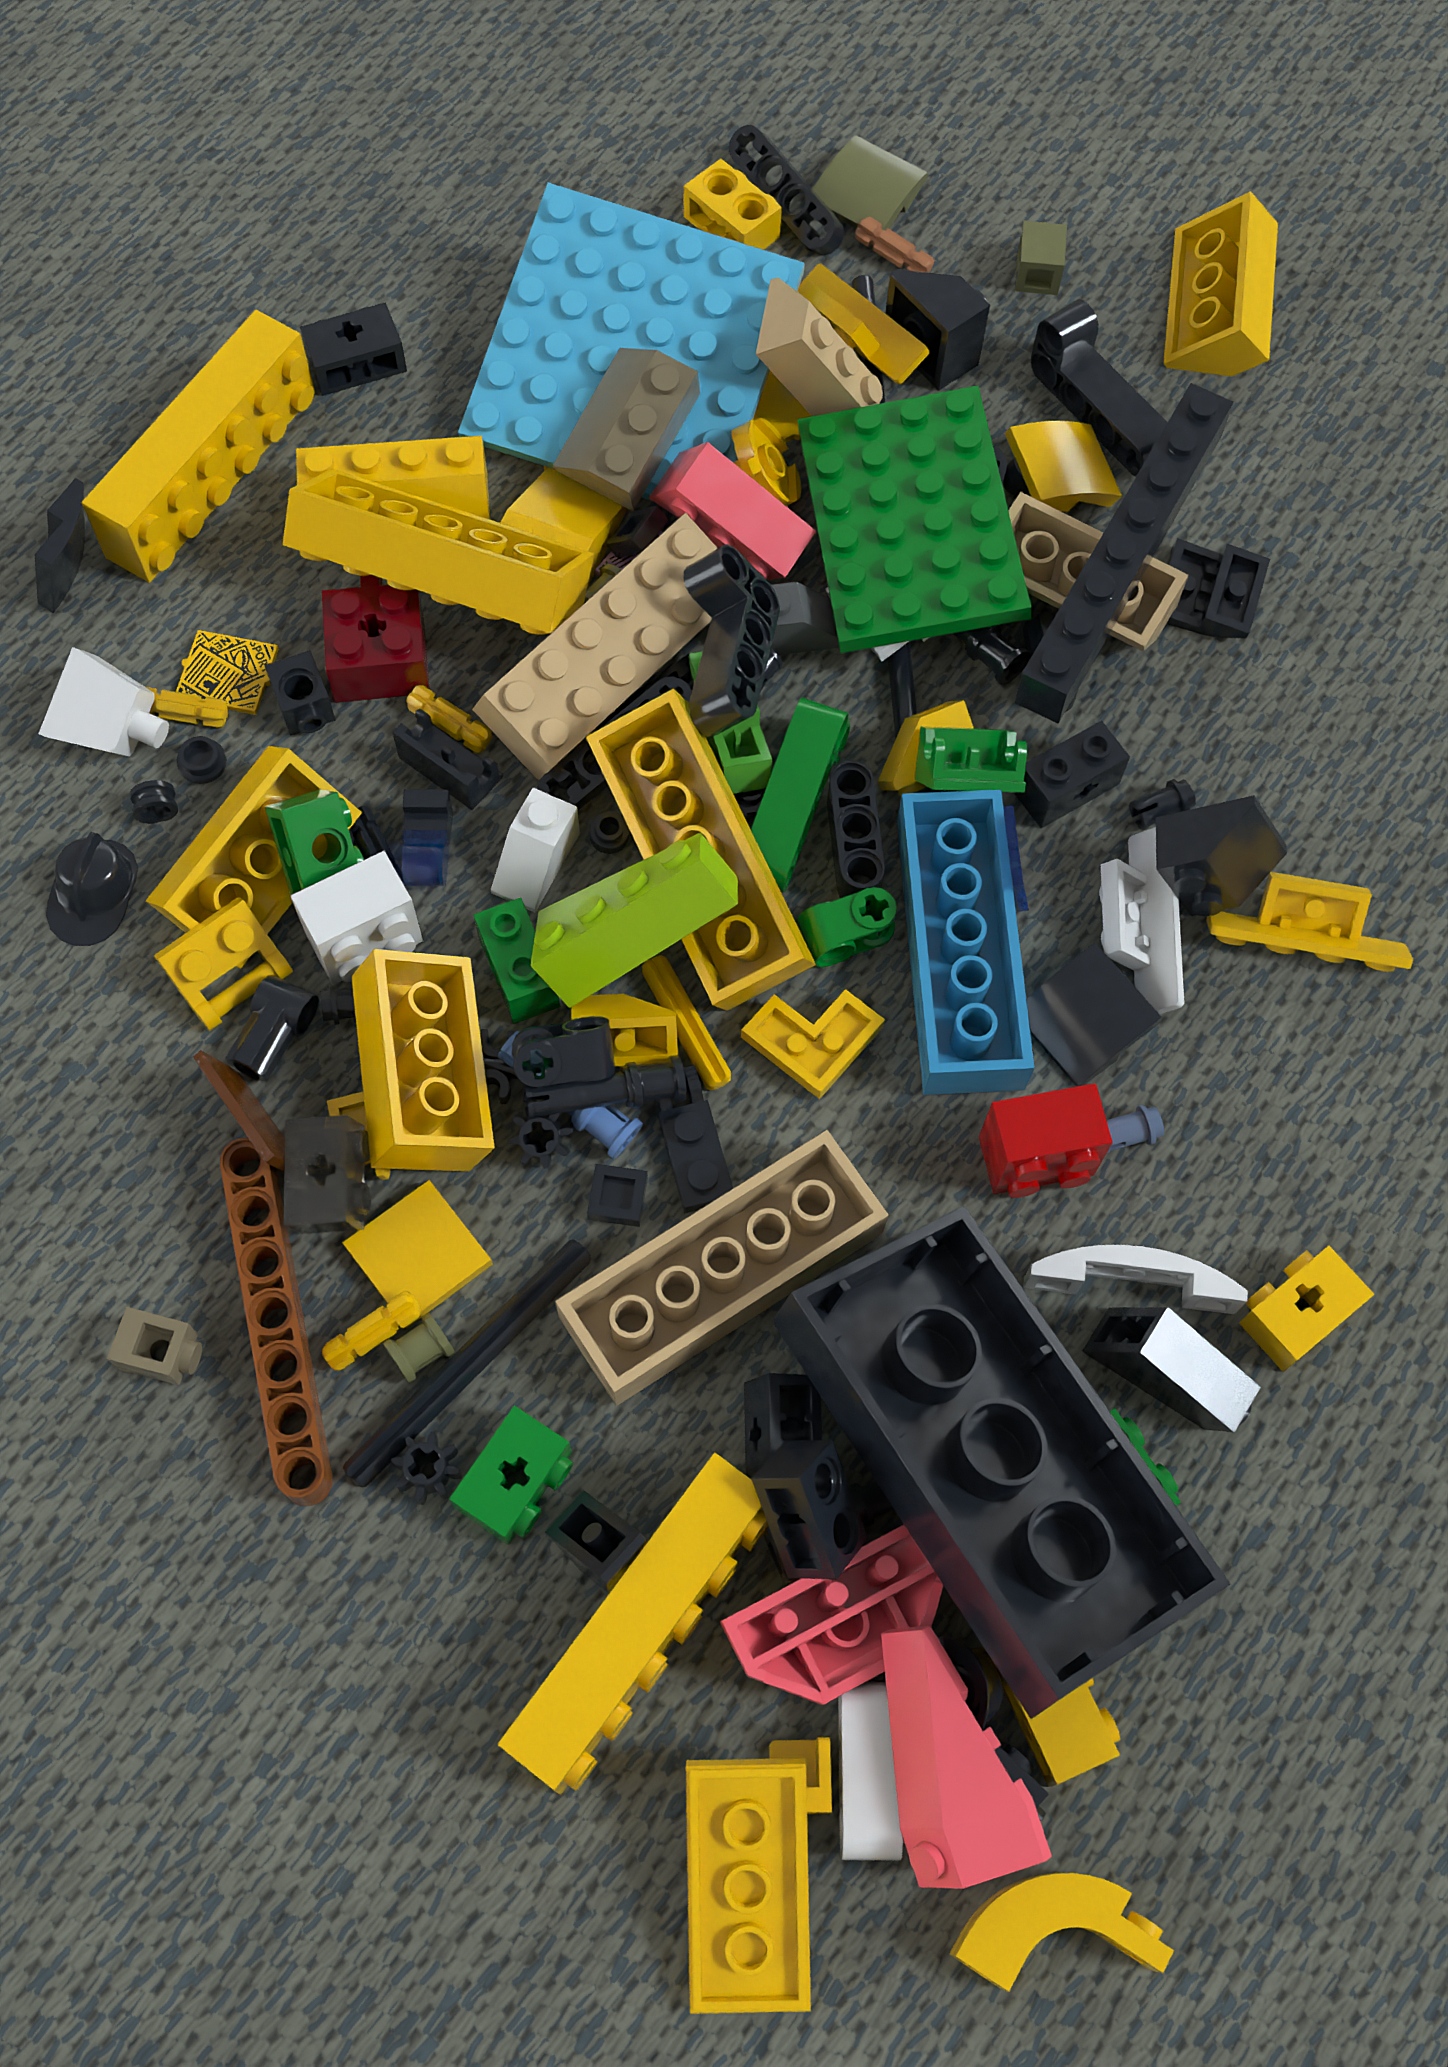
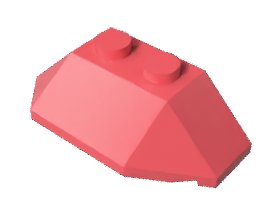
M902 1525L861 1547L837 1579L802 1578L722 1620L720 1623L747 1677L819 1705H824L885 1671L881 1633L888 1629L932 1626L943 1583L906 1526Z

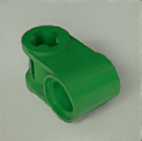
M872 887L832 902L814 905L798 916L797 922L816 966L822 968L841 963L851 956L887 944L894 935V920L897 906L895 899L889 892L881 888Z

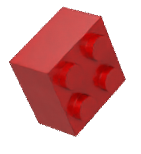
M1096 1083L992 1102L978 1136L993 1195L1008 1192L1011 1198L1032 1195L1038 1192L1042 1185L1059 1182L1061 1188H1074L1088 1183L1091 1180L1090 1177L1095 1175L1113 1144Z

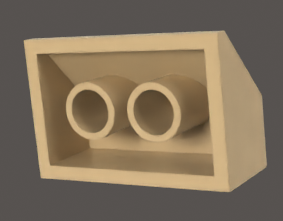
M779 277L771 279L756 349L758 358L811 416L879 404L882 400V385L875 375L871 374L859 360L854 350L848 347L835 332L830 322L817 311L809 300Z

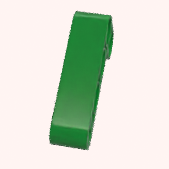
M802 697L793 713L751 828V832L782 893H785L794 873L832 765L838 764L840 760L838 756L839 750H844L850 731L849 713Z

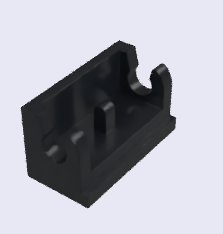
M417 709L415 712L417 723L412 731L401 723L392 732L398 757L441 789L449 790V794L470 810H473L503 778V773L498 770V764L487 756L483 759L435 726L428 713L422 709Z

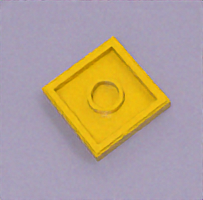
M430 1180L342 1242L387 1304H389V1300L403 1291H408L414 1296L422 1312L417 1320L405 1327L406 1329L493 1265L491 1258Z

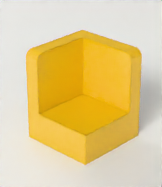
M818 1737L816 1740L772 1741L769 1745V1759L805 1758L807 1814L831 1813L830 1737Z

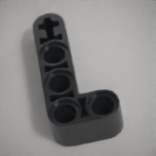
M1077 299L1039 323L1031 353L1032 370L1036 378L1081 423L1091 425L1097 440L1133 476H1137L1168 422L1094 349L1099 329L1097 316L1087 302Z
M728 544L717 548L687 566L683 575L688 593L712 618L689 701V713L695 727L703 735L711 738L754 716L780 613L779 599L770 583L736 548Z

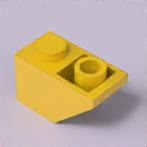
M964 700L948 701L904 719L878 779L881 790H897L899 796H902V794L914 793L927 787L915 780L920 727L973 728Z

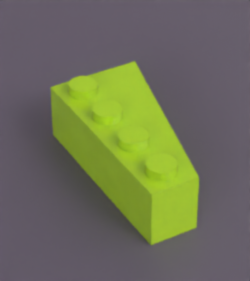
M701 833L685 840L676 841L665 850L538 911L531 967L563 1002L571 1008L738 904V877Z

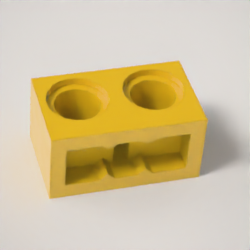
M721 158L684 185V217L699 230L762 250L780 238L782 207L778 205L771 195L762 192L741 171L735 170Z

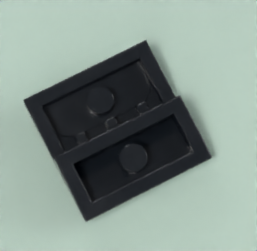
M77 478L71 482L47 510L48 539L34 554L37 602L52 613L57 610L70 590L83 557L85 546V510L81 502L84 500V483Z
M1177 538L1172 547L1167 565L1188 574V578L1178 605L1166 624L1211 637L1247 638L1250 634L1270 558L1228 543L1222 552L1218 553Z
M1095 942L1061 968L1026 999L1030 1034L1076 1087L1085 1085L1116 1062L1120 1053L1155 1028L1162 1019V1016Z

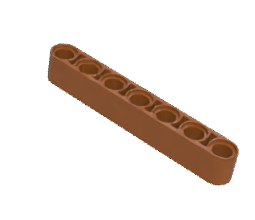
M248 1137L238 1138L231 1141L224 1148L220 1156V1169L273 1476L277 1487L293 1503L300 1506H313L322 1502L329 1495L332 1488L333 1475L276 1167L264 1161ZM250 1160L260 1161V1166L254 1174L243 1177L237 1175L239 1168L245 1162ZM258 1209L269 1210L268 1218L258 1226L246 1225V1220L253 1211ZM267 1258L279 1260L276 1270L271 1275L266 1277L255 1276V1269L261 1261ZM277 1308L288 1310V1316L281 1326L274 1329L264 1328L265 1317L270 1311ZM288 1359L297 1361V1369L290 1379L285 1381L273 1380V1371L280 1362ZM300 1411L307 1414V1422L300 1432L294 1435L282 1433L283 1421L289 1414ZM303 1465L316 1466L317 1476L309 1487L303 1490L292 1489L291 1478L299 1467Z

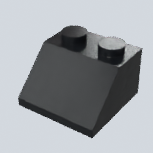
M900 269L890 273L885 314L925 344L929 350V354L916 369L939 391L977 367L980 362L990 304L979 290L970 286L961 276Z
M1255 795L1156 817V870L1191 916H1213L1222 910L1240 907L1287 854L1286 843Z

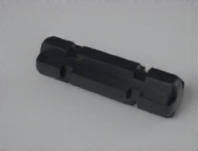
M360 806L358 809L362 813L350 829L364 859L366 860L385 851L405 887L404 876L398 864H396L395 858L380 828L376 824V819L371 809L367 806Z

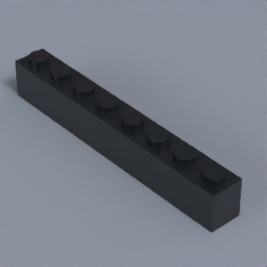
M1190 383L1022 672L1015 704L1059 724L1220 441L1234 403L1233 401Z

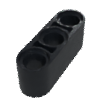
M849 760L841 762L834 767L830 774L827 797L835 878L839 898L852 895L866 888L876 887L882 889L885 873L872 772L866 765L858 761ZM846 788L854 789L859 794L847 795L841 790ZM856 831L862 833L865 837L853 839L845 833ZM864 875L871 882L865 884L857 883L850 877Z

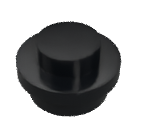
M195 736L182 744L176 762L181 775L187 781L195 784H206L222 775L226 768L227 758L222 746L218 742L208 737Z

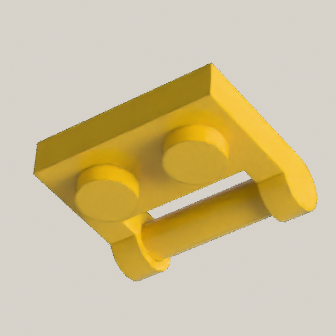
M240 897L228 903L154 955L168 977L209 1031L222 1023L220 1018L252 996L262 980L268 975H273L283 980L293 973L287 960L276 948L245 901ZM258 951L264 960L262 964L211 1000L207 1001L200 992L202 989Z

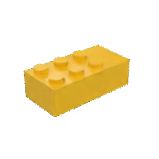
M373 949L352 975L371 1168L470 1171L495 1148L471 959L468 957Z

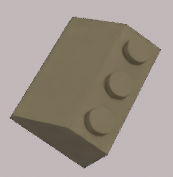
M619 348L555 460L553 469L634 511L700 395L698 371L658 350Z

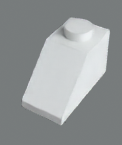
M532 788L509 828L491 887V894L507 901L521 897L526 909L534 913L537 911L580 834L577 806Z

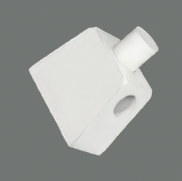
M72 647L39 734L44 737L130 757L138 741L154 748H159L167 736L169 723L166 720L149 714L155 699V694L100 657Z

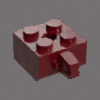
M371 574L360 576V587L322 590L325 665L335 703L408 696L417 685L425 686L430 690L425 622L419 590H400L388 584L383 585L382 578Z

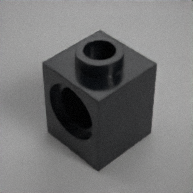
M311 650L264 665L290 736L301 732L313 733L322 729L327 723L336 721L328 693ZM309 695L305 699L295 700L299 696Z

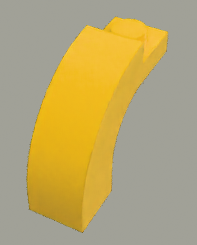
M1051 1873L1018 1880L1002 1888L987 1899L970 1917L949 1955L998 1988L1009 1992L1032 1949L1043 1938L1061 1929L1079 1927L1091 1931L1149 1970L1161 1973L1164 1972L1174 1950L1159 1941L1163 1930L1134 1911H1130L1127 1919L1121 1916L1132 1894L1128 1890L1102 1878L1090 1875Z

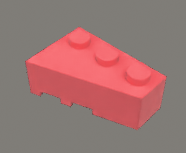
M708 442L679 452L649 496V499L677 518L687 513L717 547L728 544L736 548L765 579L772 580L786 577L816 533V530Z

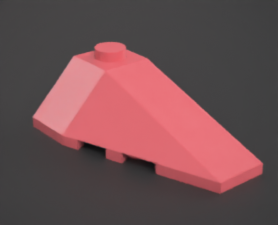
M931 1626L888 1629L881 1633L900 1830L919 1887L964 1889L1047 1861L1052 1855L1033 1798L1022 1779L1020 1778L1013 1782L994 1751V1749L1001 1745L991 1727L982 1731L965 1702L968 1688Z

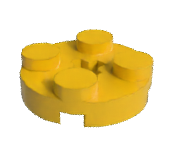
M758 418L734 428L731 431V436L738 460L733 463L786 507L797 501L801 495L799 472L795 463L787 467L782 453L789 448L775 427L766 419Z

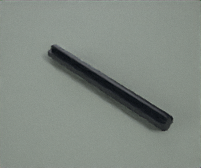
M569 1240L344 1463L343 1469L345 1473L358 1486L362 1488L368 1486L391 1463L392 1458L397 1457L407 1447L405 1439L409 1436L414 1440L590 1264L591 1255L587 1249L576 1240Z

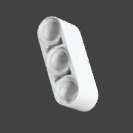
M866 1681L838 1697L841 1860L901 1861L903 1836L899 1822L886 1681Z

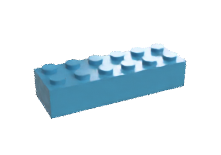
M1001 790L902 794L897 817V832L923 1095L1025 1090L1034 1071V1060Z

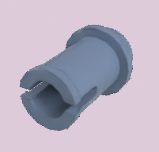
M1142 1104L1136 1107V1112L1107 1120L1113 1141L1107 1153L1144 1141L1146 1144L1152 1145L1156 1143V1138L1164 1136V1126L1157 1108L1154 1106L1146 1108Z

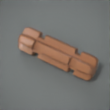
M872 217L863 218L855 232L856 240L867 247L870 244L873 245L874 252L900 269L904 266L909 271L931 272L935 262L932 256L922 250L916 252L915 245L889 228L883 230L882 224Z

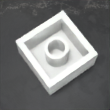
M385 851L291 895L307 939L332 985L341 981L352 982V975L373 949L412 952L416 944L423 941L412 899Z

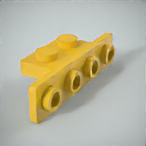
M817 264L800 283L797 292L809 300L817 311L830 322L832 328L847 346L858 352L896 384H902L929 354L925 344L824 265Z
M1270 872L1257 918L1220 912L1213 916H1207L1206 919L1210 933L1216 935L1219 941L1230 945L1240 946L1245 945L1246 941L1265 944L1269 950L1282 954H1294L1297 949L1314 952L1315 956L1328 962L1342 963L1345 961V958L1365 961L1364 963L1368 967L1386 972L1394 971L1395 967L1411 969L1414 959L1404 943L1361 936L1372 897L1369 888Z

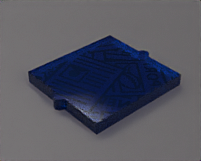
M1013 805L1003 807L1014 891L1019 912L1029 911Z

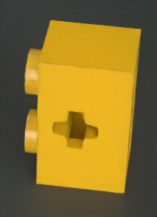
M1327 1246L1315 1257L1306 1250L1283 1270L1289 1277L1286 1282L1277 1289L1268 1282L1245 1303L1251 1311L1239 1324L1283 1372L1375 1295L1330 1246ZM1304 1298L1310 1306L1301 1312L1295 1303Z

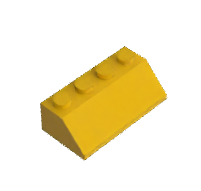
M1251 191L1175 228L1163 363L1167 368L1234 376L1269 361L1278 222Z
M482 436L296 448L297 485L330 469H335L490 520L487 467Z
M268 746L146 899V902L187 933L228 903L240 897L245 901L268 935L293 901L265 806L319 789L338 791L289 748ZM338 792L339 798H343L349 807L353 825L362 812ZM323 834L317 836L312 845V852L316 859L321 858L327 850V840ZM250 956L236 965V967L241 969Z

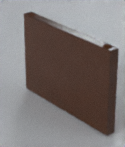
M202 1050L193 1056L194 1060L264 1161L300 1180L310 1174L240 1073Z

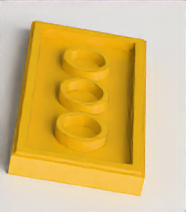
M805 1758L686 1760L690 2014L811 2011Z

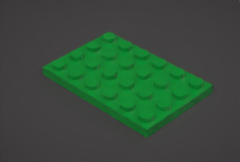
M978 385L797 419L840 653L1031 619V603Z

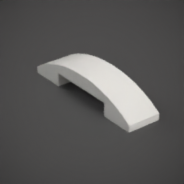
M1132 1245L1080 1247L1045 1257L1031 1264L1024 1277L1023 1288L1077 1294L1085 1282V1275L1177 1286L1183 1287L1182 1308L1235 1314L1247 1302L1248 1291L1233 1279L1199 1261L1160 1249Z

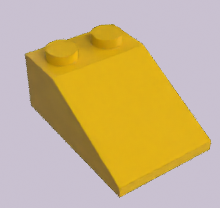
M548 467L507 509L500 523L594 553L588 581L589 586L595 574V569L599 566L608 549L606 543L619 527L628 508Z

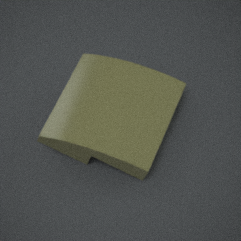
M855 135L831 161L813 187V190L835 216L848 225L857 229L863 218L872 217L882 224L883 230L891 228L901 210L906 212L928 178V173Z

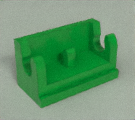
M921 726L915 780L933 790L1025 792L1026 741H1016V732L1013 730Z

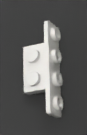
M1156 827L1135 834L1128 839L1129 865L1119 859L1101 864V886L1099 889L1103 913L1101 942L1104 953L1110 959L1134 970L1136 989L1159 1014L1183 1007L1184 989L1179 899L1156 870Z

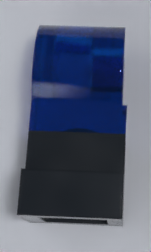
M404 789L403 884L405 886H445L453 820L449 790Z

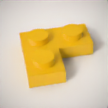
M845 989L813 1025L774 994L741 1030V1038L820 1100L884 1027L885 1019Z

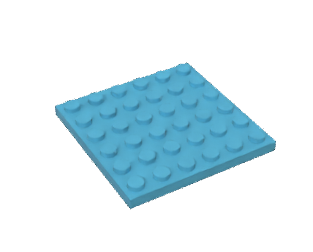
M547 183L458 434L460 437L482 436L484 447L553 468L555 460L619 348L658 350L698 371L700 395L642 498L651 500L649 496L679 452L708 442L730 461L734 462L738 458L731 431L753 419L770 371L756 355L770 280L779 277L794 290L798 291L804 274L805 263Z

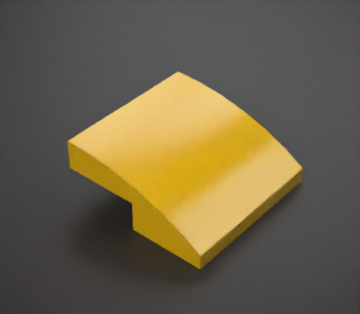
M1071 421L1034 422L1010 427L1004 433L1032 498L1059 511L1068 512L1079 501L1110 507L1122 497L1090 424Z

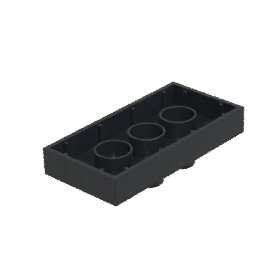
M965 1206L791 1292L773 1319V1324L1030 1719H1033L1231 1585Z

